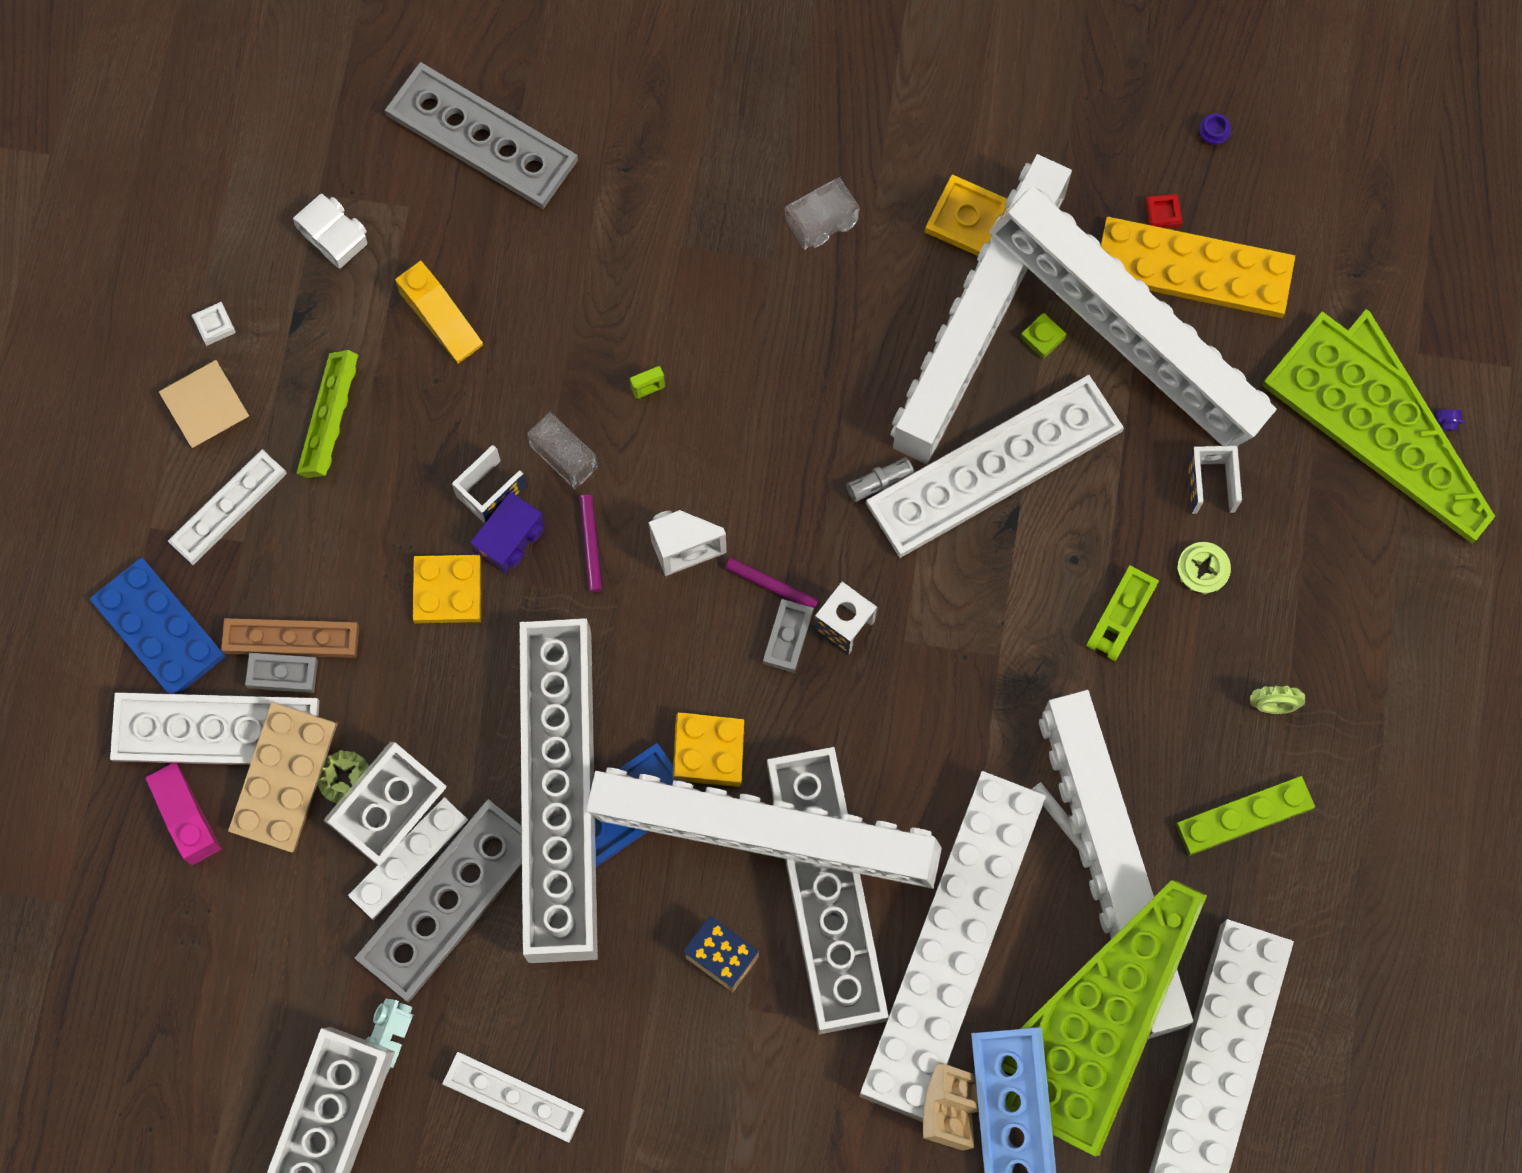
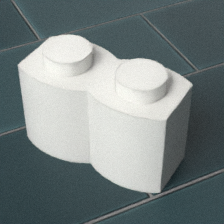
M321 193L300 211L293 220L301 234L317 247L332 264L340 269L367 245L365 236L367 231L356 218L350 220L343 214L344 208L334 197L328 199Z

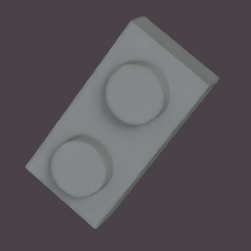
M784 599L781 600L764 655V665L795 673L814 608Z
M249 653L245 686L249 689L314 693L318 660L316 657Z

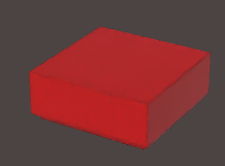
M1178 194L1146 197L1145 205L1148 225L1165 229L1181 228L1182 217Z

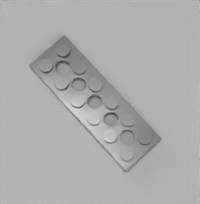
M421 62L385 109L387 117L542 209L545 208L578 161L577 154ZM429 98L435 99L438 102L437 106L432 110H425L421 107L422 102ZM453 114H460L464 117L463 122L456 126L448 124L447 119ZM480 129L490 132V136L484 141L475 140L473 134ZM505 145H512L516 148V152L512 156L504 157L499 154V150ZM536 160L543 164L542 168L534 173L525 169L527 163Z
M488 799L357 954L355 959L409 1003L522 867V826ZM492 838L502 842V850L496 856H488L483 851L485 842ZM468 865H476L480 868V877L472 883L463 881L461 877L462 870ZM453 891L458 895V903L454 908L443 909L440 907L439 899L444 892ZM423 918H432L436 923L435 931L429 936H421L417 932V925ZM403 944L410 945L414 952L412 959L407 963L397 962L394 956L395 950Z

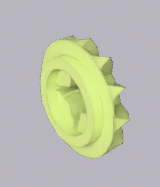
M1198 542L1188 546L1182 552L1177 570L1181 582L1185 583L1190 591L1201 592L1205 595L1218 591L1226 584L1230 576L1231 564L1227 554L1219 546L1209 542ZM1207 558H1210L1208 569L1212 574L1205 573L1200 579L1197 578L1199 568L1195 564L1201 565L1204 561L1206 562Z
M1264 686L1262 689H1256L1252 692L1250 704L1265 713H1290L1305 704V694L1299 689L1290 688L1289 686Z
M339 750L337 753L326 757L318 781V787L324 797L337 804L350 789L348 784L345 785L344 782L335 783L338 779L335 768L338 766L344 772L352 770L349 779L351 780L350 783L354 785L369 767L366 760L354 751Z

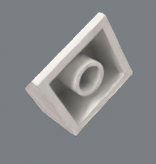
M670 510L661 512L653 517V521L649 522L651 542L665 576L727 553L724 528L681 510L674 513Z

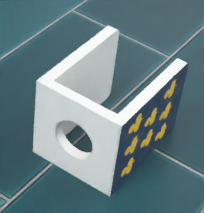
M494 445L489 447L452 483L456 497L484 523L488 521L509 492L518 496L527 487L525 476L519 470L483 505L468 493L501 461L498 450Z
M1193 447L1187 459L1191 514H1197L1203 504L1201 464H1225L1229 513H1235L1242 502L1238 447Z
M841 582L815 615L814 630L838 649L849 655L852 651L853 639L867 622L869 625H872L875 622L877 606L844 582ZM842 604L856 614L855 617L849 621L841 620L836 613L839 605Z

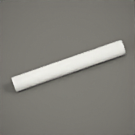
M1041 782L1033 787L1031 790L1046 795L1043 807L1078 850L1083 847L1080 834H1073L1069 816Z

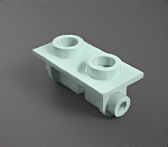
M385 998L384 1003H381L376 1009L373 1018L375 1027L371 1037H367L366 1040L395 1051L390 1067L394 1068L402 1045L391 1041L393 1034L405 1038L413 1017L410 1014L412 1007L399 1003L397 1000Z

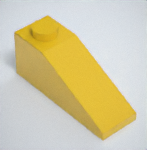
M419 261L395 279L401 296L457 364L483 346V342L422 261Z

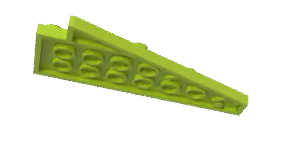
M1365 309L1352 327L1347 330L1322 311L1267 377L1262 386L1471 544H1474L1494 519L1495 515L1370 311Z
M1171 880L1020 1028L1042 1027L1052 1134L1093 1156L1100 1155L1207 897L1206 894L1178 881ZM1007 1056L1002 1064L1005 1072L1011 1075L1016 1073L1018 1066L1012 1056ZM1014 1091L1009 1093L1006 1105L1011 1111L1016 1112L1021 1106L1020 1096Z

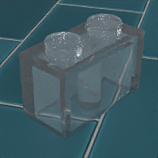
M838 177L785 207V221L805 250L812 245L813 247L821 246L830 238V235L839 230L845 232L851 229L859 219L860 207L842 179Z
M551 412L526 433L530 447L574 489L581 485L598 468L596 454Z

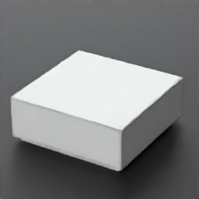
M222 302L192 315L206 346L236 333Z

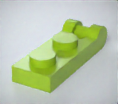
M1130 565L1086 647L1094 651L1097 648L1108 654L1107 658L1116 662L1159 580ZM1106 629L1118 635L1115 642L1103 637Z

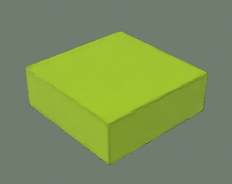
M660 366L630 378L631 390L635 399L665 387L664 374Z

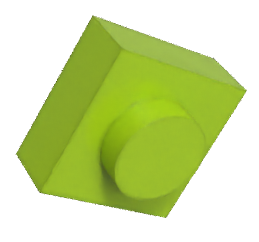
M1043 313L1021 333L1020 338L1044 359L1066 339L1067 334Z

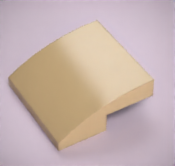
M216 360L159 391L191 448L249 417Z
M943 1063L937 1064L931 1076L925 1099L923 1139L962 1151L974 1148L972 1113L979 1112L975 1074Z

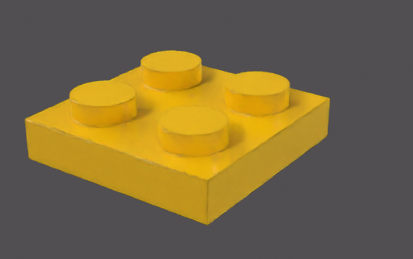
M951 175L925 227V233L979 256L985 242L989 244L992 237L988 231L994 226L997 218L1004 215L1007 208L1005 207L1007 198L955 175Z
M480 555L414 556V623L481 622Z
M678 712L675 721L672 780L739 787L742 783L744 719Z

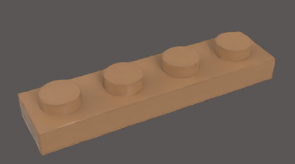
M224 618L221 651L224 654L243 655L259 653L357 658L359 625L357 622Z

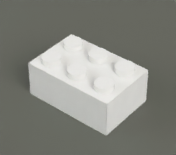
M390 742L325 817L324 821L373 863L380 866L447 786L397 743Z

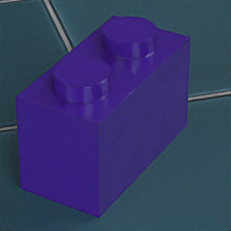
M509 492L470 544L473 552L506 574L510 567L514 569L520 564L525 555L523 550L530 541L534 543L542 535L545 528L543 526V515L521 498Z

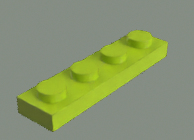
M350 350L329 353L296 473L305 478L326 476L327 470L331 466L334 443L339 436L340 421L343 410L348 403L347 395L351 381L356 374L358 354Z
M1300 776L1177 822L1175 826L1188 856L1313 810L1315 805L1303 777Z

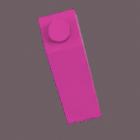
M171 763L146 777L165 824L186 862L193 866L222 850L178 763Z

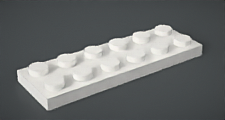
M115 693L110 760L118 762L250 765L271 702L319 716V699Z

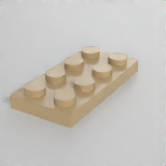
M271 702L228 832L292 853L295 852L338 723Z

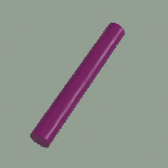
M581 495L579 500L589 592L595 593L602 591L593 499L592 495Z
M730 557L726 564V570L794 603L814 608L813 612L818 606L819 599Z

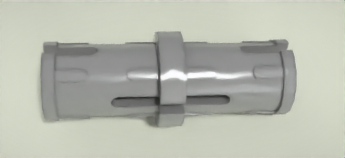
M904 457L883 468L876 467L872 469V473L848 482L847 489L852 500L858 502L879 491L882 492L914 474V470L907 457Z

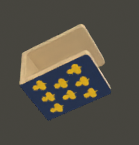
M708 917L685 948L688 961L732 993L759 958V951L713 917Z

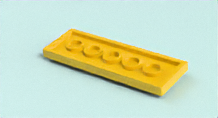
M1112 217L1106 218L1100 247L1110 256L1119 259L1123 263L1125 270L1135 279L1143 281L1148 286L1149 291L1277 318L1284 317L1296 255Z

